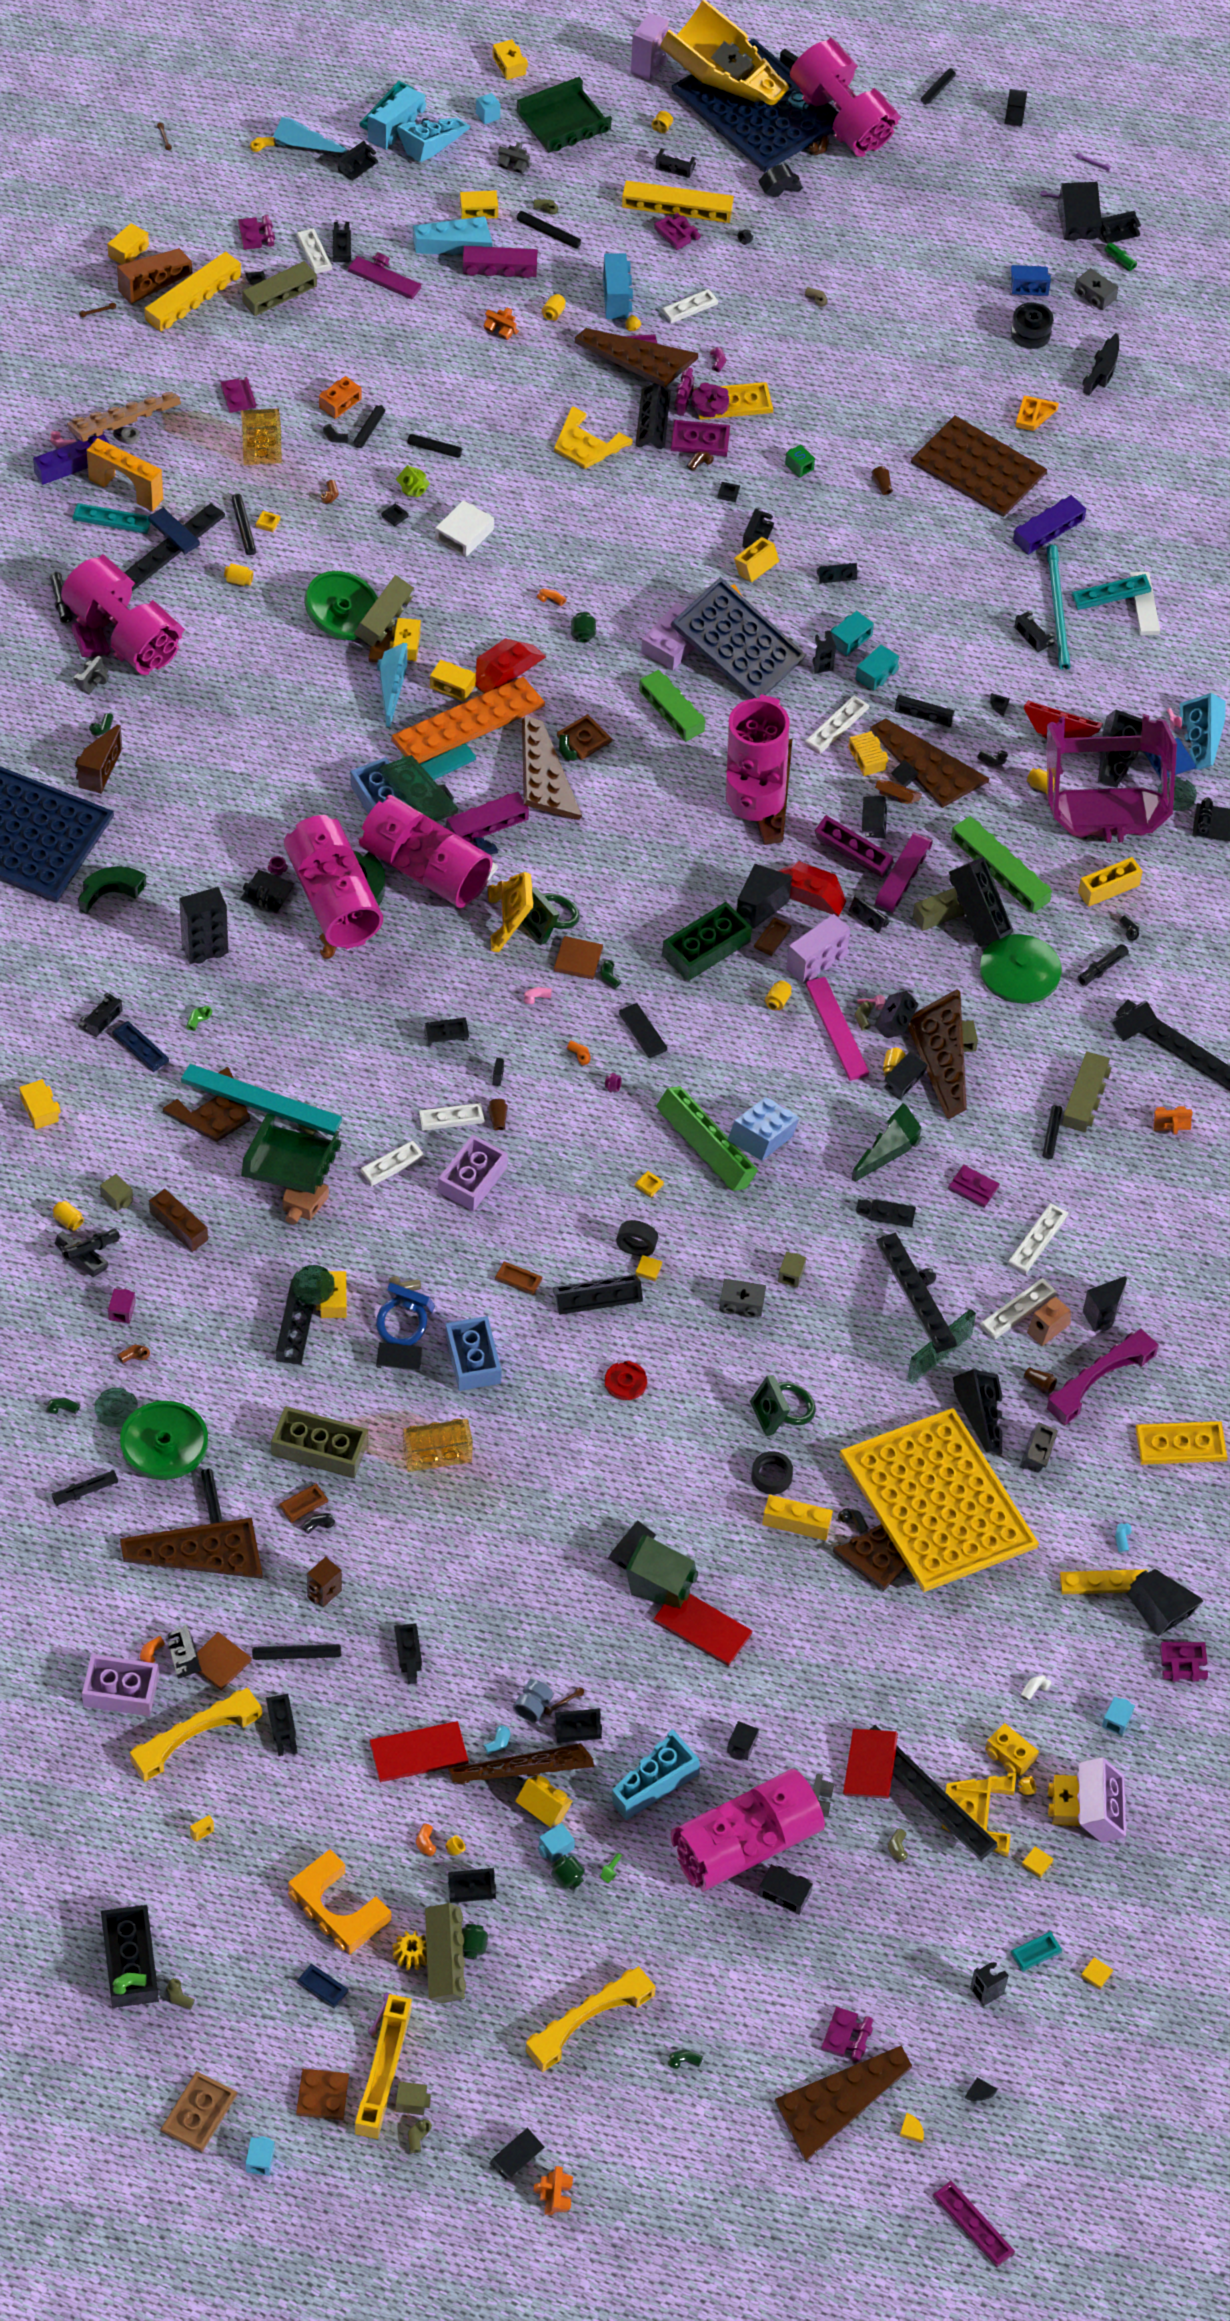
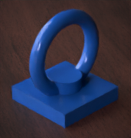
M390 1282L387 1291L392 1299L387 1301L378 1312L376 1319L377 1331L386 1343L413 1345L421 1339L426 1331L427 1315L425 1311L433 1313L435 1304L429 1296ZM395 1306L417 1313L419 1318L418 1328L415 1333L404 1339L391 1336L385 1328V1317Z

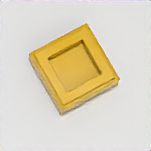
M262 511L255 527L273 533L281 516Z
M647 1171L635 1183L634 1187L651 1198L664 1185V1181L650 1171Z
M642 1255L635 1275L656 1281L663 1261Z
M210 1815L190 1826V1836L196 1842L214 1832V1821Z
M1034 1846L1021 1866L1041 1878L1054 1859Z
M1094 1957L1082 1972L1081 1978L1100 1990L1113 1973V1969Z

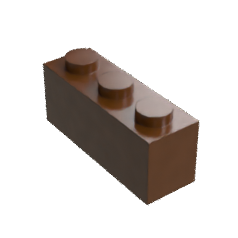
M164 1188L149 1200L150 1214L191 1252L208 1241V1227L168 1190Z

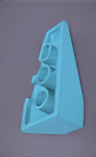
M289 117L281 118L273 135L277 139L276 142L285 147L288 144L347 153L349 149L333 140L323 138L324 136L320 133L308 130L307 126Z
M458 118L439 119L438 123L430 122L429 120L423 121V124L407 122L397 126V131L406 154L418 162L432 158L470 129V125Z

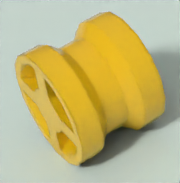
M659 111L656 118L651 122L653 130L665 134L673 123V117L666 111Z

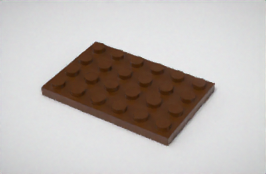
M956 415L911 458L912 464L1002 517H1005L1047 473V468Z

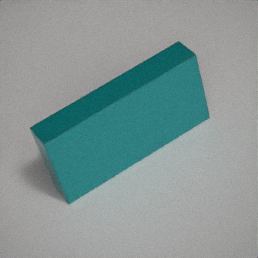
M1050 1931L1011 1950L1010 1953L1023 1972L1062 1953V1948Z

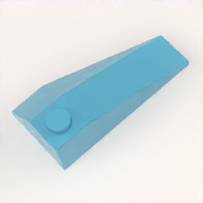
M402 643L385 651L383 658L378 660L377 671H380L386 727L391 726L407 670V643Z
M1213 693L1180 703L1182 727L1186 726L1188 732L1184 737L1186 741L1190 740L1192 747L1189 752L1196 765L1195 770L1213 766L1225 722L1226 701Z

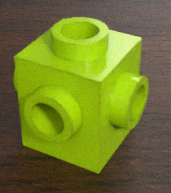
M409 465L396 478L402 487V492L409 497H420L430 485V482L426 479L427 475L422 470Z

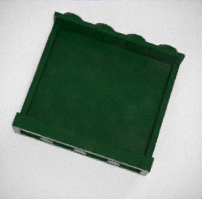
M580 76L517 100L516 112L548 153L559 151L568 145H575L584 139H591L593 136L606 133L611 129V115L608 117L603 116L584 92L583 80Z
M267 1113L243 1158L241 1176L315 1194L318 1186L322 1187L324 1175H328L330 1163H334L336 1152L340 1151L342 1140H339L340 1131H336L333 1139L329 1140L274 1126L275 1115Z

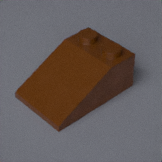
M117 724L87 746L81 756L77 757L75 767L77 768L76 780H78L79 788L102 794L122 751L121 725Z

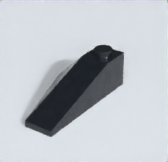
M1116 709L1107 715L1102 737L1141 736L1142 718ZM1140 750L1101 752L1098 782L1117 788Z
M972 1369L952 1377L956 1398L986 1453L1002 1454V1430L997 1425L998 1419H1002V1412L997 1410V1401L1002 1402V1391L998 1374Z

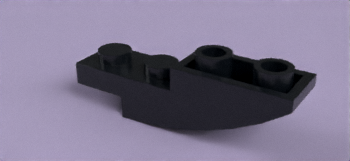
M1115 333L1111 339L1108 338L1102 350L1099 349L1095 354L1094 359L1096 363L1092 373L1089 376L1087 375L1082 383L1084 394L1090 396L1098 385L1105 388L1112 378L1119 352V334Z

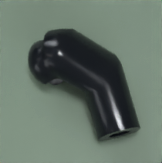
M1124 915L1120 919V923L1127 928V939L1134 941L1139 937L1140 927L1129 916Z

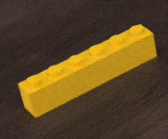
M628 180L625 181L622 195V208L669 215L679 213L684 217L730 223L734 196Z
M225 251L145 307V320L160 332L165 328H170L179 318L183 319L189 311L197 309L203 301L211 299L219 290H224L233 280H238L241 276V262Z

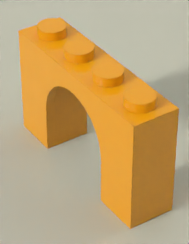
M99 438L87 449L90 481L105 488L116 476L115 470H118L125 474L134 484L137 504L154 511L163 500L162 469Z
M329 1849L288 1882V1896L295 1904L299 1902L304 1907L303 1911L306 1916L311 1920L314 1918L325 1935L330 1934L335 1939L334 1944L340 1951L345 1950L350 1955L391 1922V1911L375 1896L353 1914L336 1915L329 1912L323 1906L321 1896L330 1885L345 1874V1863Z

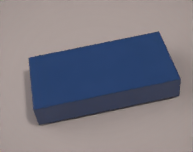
M312 1963L297 1980L299 1985L334 2009L349 1992L348 1988Z

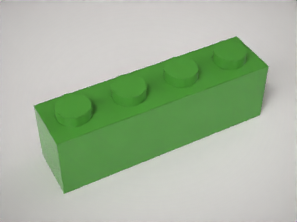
M657 670L640 679L639 692L685 742L705 731L706 720L704 716L696 711L693 704L685 699L678 688L674 687L668 676Z

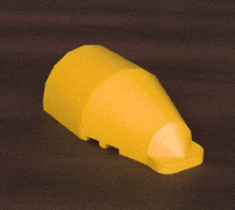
M706 0L701 1L692 17L677 35L669 29L661 42L660 48L702 83L752 102L764 101L769 105H774L789 89L788 84L777 75L767 60L759 56L757 47H752L747 40V34ZM724 41L728 44L732 42L739 48L738 52L741 55L746 53L753 59L751 63L755 68L744 81L741 79L740 81L736 80L730 73L711 59Z

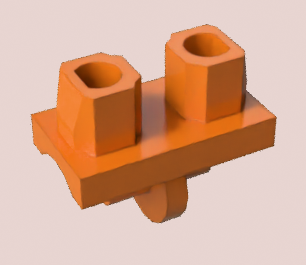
M507 307L504 311L499 309L497 313L489 309L486 311L487 319L483 325L485 330L493 333L496 327L499 326L501 329L498 335L506 340L512 334L516 335L519 332L516 329L517 324L514 322L516 317L512 315L511 308Z
M1177 1106L1175 1110L1157 1107L1154 1112V1131H1171L1172 1135H1177L1178 1130H1191L1192 1109H1186L1185 1106Z
M556 2166L553 2172H549L547 2176H542L541 2182L533 2186V2191L536 2194H540L539 2200L545 2201V2215H553L555 2212H567L571 2208V2197L562 2196L561 2190L569 2191L571 2189L573 2176L563 2173V2167Z

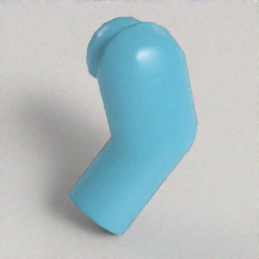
M1129 1523L1117 1525L1115 1539L1119 1553L1129 1551L1126 1535H1130L1132 1532Z
M504 1725L498 1726L496 1728L495 1740L483 1745L487 1755L507 1747L511 1736L508 1727Z

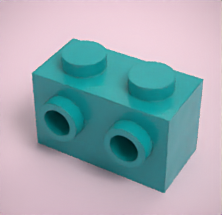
M857 610L853 614L846 616L842 623L838 626L835 625L830 631L836 649L847 657L873 635L874 623Z
M880 644L857 666L855 679L874 691L877 687L884 685L891 674L894 675L898 671L899 655Z

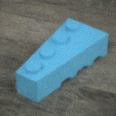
M407 86L394 96L393 101L389 99L384 108H377L376 114H369L368 141L385 150L390 145H394L399 136L397 126L407 122H415L417 115L425 111V94Z
M485 216L413 225V243L416 253L458 255L464 253V246L492 247V239Z
M672 1729L667 1734V1737L654 1747L653 1752L647 1758L644 1757L639 1762V1766L634 1771H630L612 1789L613 1806L625 1820H628L700 1775L699 1758Z

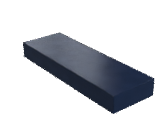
M164 507L148 516V521L184 555L200 546V541Z
M126 1021L112 1032V1035L153 1073L169 1062V1057L129 1021Z

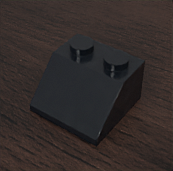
M1126 1276L1087 1290L1083 1314L1094 1332L1098 1330L1106 1331L1114 1324L1123 1299L1127 1282Z

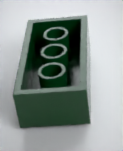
M724 902L663 941L662 956L688 982L750 943L752 927L727 902Z

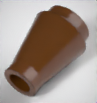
M885 466L873 469L871 478L880 489L882 495L891 494L893 489L889 470Z
M493 1099L489 1101L487 1107L493 1124V1130H505L508 1105L504 1099Z
M1031 1367L1027 1368L1024 1373V1379L1028 1380L1042 1393L1050 1394L1056 1387L1057 1378L1051 1373Z

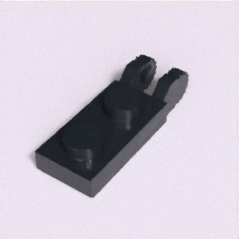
M334 222V230H332L333 262H351L350 224L345 222L344 230H339L338 222Z
M283 1694L266 1697L273 1740L276 1742L278 1756H283L284 1753L281 1740L288 1738L290 1739L292 1754L298 1753L289 1695Z

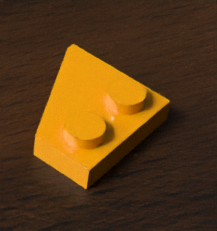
M1024 395L1015 427L1030 431L1036 430L1058 410L1059 403Z

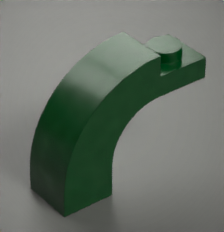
M353 851L379 906L385 894L384 868L380 861L370 852L362 856L358 851Z
M122 866L107 867L94 872L83 881V892L78 898L79 911L87 914L101 896L110 892L124 893L136 899L147 885L146 874L136 869Z

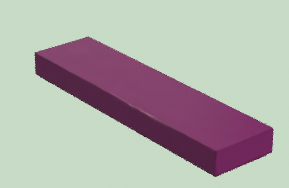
M358 256L348 267V272L411 300L421 289L420 283Z
M949 2181L933 2194V2198L996 2267H999L1015 2254V2250L952 2181Z

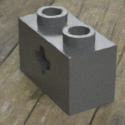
M724 41L711 59L730 73L736 80L740 81L741 79L744 81L755 68L751 63L753 59L746 53L741 55L738 52L739 48L732 42L728 44Z
M1090 268L1076 279L1074 291L1079 297H1084L1090 301L1093 306L1104 310L1117 299L1119 287Z
M724 1278L719 1310L727 1314H745L750 1318L761 1317L766 1285Z

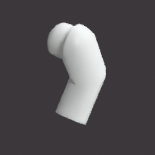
M1043 1675L1031 1678L1020 1695L1030 1701L1037 1689L1041 1688L1047 1691L1051 1686V1681Z

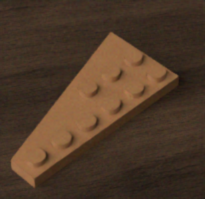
M165 392L161 397H147L140 403L129 402L122 408L112 407L104 413L94 412L86 418H73L71 422L67 423V426L71 433L84 442L88 440L90 435L100 436L105 429H118L138 421L137 417L139 416L149 417L152 415V411L167 410L180 405L181 401L177 394Z

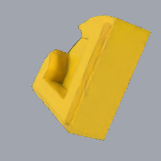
M906 2112L900 2137L923 2143L924 2131L921 2123L916 2117Z

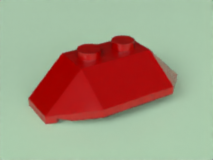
M505 638L477 657L475 686L485 694L513 681L546 658V655L533 644Z
M1029 700L1023 708L1036 732L1042 734L1041 736L1047 738V724L1051 722L1058 723L1059 718L1063 716L1065 717L1064 738L1090 737L1098 733L1103 726V723Z
M801 861L778 870L793 876L790 899L829 914H835L837 917L840 916L847 901L836 874Z

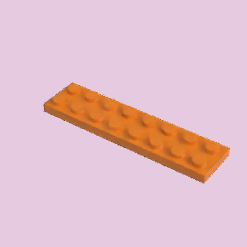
M521 677L392 735L391 741L410 764L415 766L544 707L545 701L524 677Z

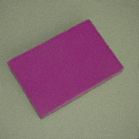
M674 420L671 451L685 453L709 452L710 455L727 457L730 425Z

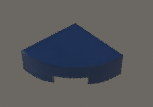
M474 837L476 847L489 855L498 853L494 843H490L482 837Z

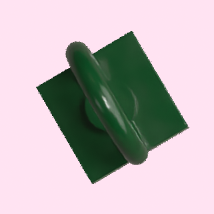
M537 887L532 888L533 908L521 923L537 942L543 945L548 942L553 928L569 929L574 927L579 922L580 913L576 905L568 898L555 893L542 894ZM549 901L564 905L571 912V919L568 921L557 920L560 913Z
M774 1375L766 1376L750 1400V1404L765 1436L775 1434L782 1422L791 1425H805L814 1418L816 1412L815 1402L807 1390L792 1382L778 1383ZM783 1390L792 1391L805 1401L807 1413L804 1416L795 1417L788 1414L790 1408L782 1393Z

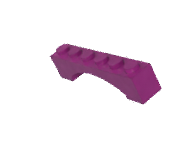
M1142 1328L1135 1333L1131 1332L1121 1344H1115L1108 1354L1099 1356L1091 1367H1085L1078 1377L1074 1380L1069 1379L1061 1390L1052 1392L1047 1399L1046 1409L1065 1426L1080 1414L1082 1407L1080 1401L1094 1382L1120 1367L1139 1364L1142 1367L1157 1355L1159 1344Z

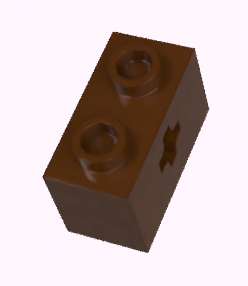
M326 1556L307 1573V1597L313 1604L318 1603L322 1607L326 1606L342 1591V1570Z

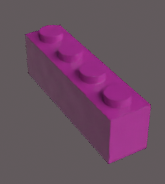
M464 246L463 274L537 277L538 249Z
M517 791L494 801H488L481 806L470 808L468 811L452 815L446 819V828L466 841L471 842L474 841V837H484L529 820V807L524 805V799Z
M827 815L824 816L815 829L818 840L881 878L886 876L894 864L891 854Z

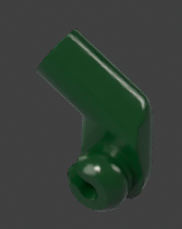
M106 713L101 724L92 723L89 726L91 734L100 736L109 731L114 716Z
M560 735L559 752L564 760L568 762L576 760L577 752L569 749V735Z
M605 960L604 964L601 965V979L616 989L621 984V980L613 975L615 964L611 960Z
M65 1397L49 1400V1405L46 1409L52 1414L58 1413L59 1408L76 1414L81 1405Z
M687 2049L675 2051L669 2055L668 2065L678 2069L681 2062H688L700 2067L703 2056Z

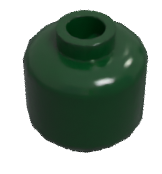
M580 612L571 619L572 637L578 639L579 642H589L590 639L595 637L596 620L590 613Z
M563 1855L551 1866L553 1868L551 1876L562 1889H568L569 1887L575 1889L584 1881L582 1876L585 1874V1868L572 1855L568 1857Z
M465 1924V1927L462 1928L464 1944L462 1945L463 1957L476 1960L477 1956L483 1955L486 1952L488 1933L484 1930L483 1926Z

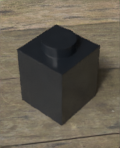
M738 1721L728 1742L727 1753L736 1760L745 1759L748 1761L758 1739L759 1729Z

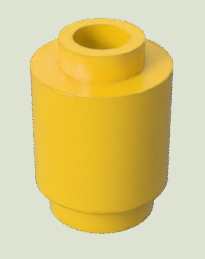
M559 294L551 296L541 310L542 315L547 320L556 321L565 309V298Z
M233 563L230 566H226L224 571L226 582L244 587L245 585L250 586L252 583L254 571L250 570L249 567Z
M1033 768L1027 777V783L1031 787L1048 794L1047 772L1040 768Z
M779 980L773 984L765 997V1003L769 1009L774 1011L783 1009L792 994V987L788 982Z
M891 1048L886 1051L882 1069L885 1077L906 1056L900 1048Z
M58 1202L53 1207V1218L68 1230L75 1231L83 1224L84 1217H82V1213L69 1202Z

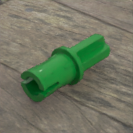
M1113 243L1106 245L1105 252L1111 255L1116 263L1119 262L1129 271L1136 268L1137 261L1128 256L1125 250L1119 249Z

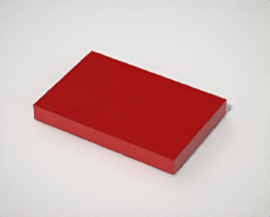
M853 1728L843 1790L845 1796L889 1799L898 1739L897 1731Z

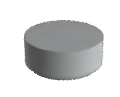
M126 427L121 431V440L125 444H135L140 439V433L134 427Z

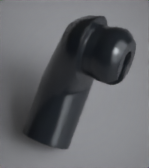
M327 424L323 427V433L330 442L348 443V434L338 433L332 424Z
M981 750L977 759L990 766L1002 765L1006 763L1008 753L1000 750L997 755L992 756Z
M845 1508L838 1513V1519L843 1523L846 1521L854 1523L859 1534L869 1529L860 1511Z
M330 1513L316 1514L307 1520L301 1528L309 1534L321 1524H324V1527L327 1529L331 1528L335 1524V1520Z

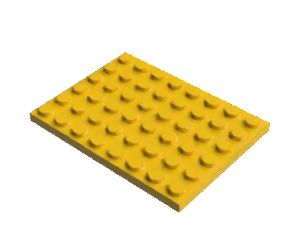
M954 1408L840 1450L839 1456L923 1593L1038 1548L1039 1542Z

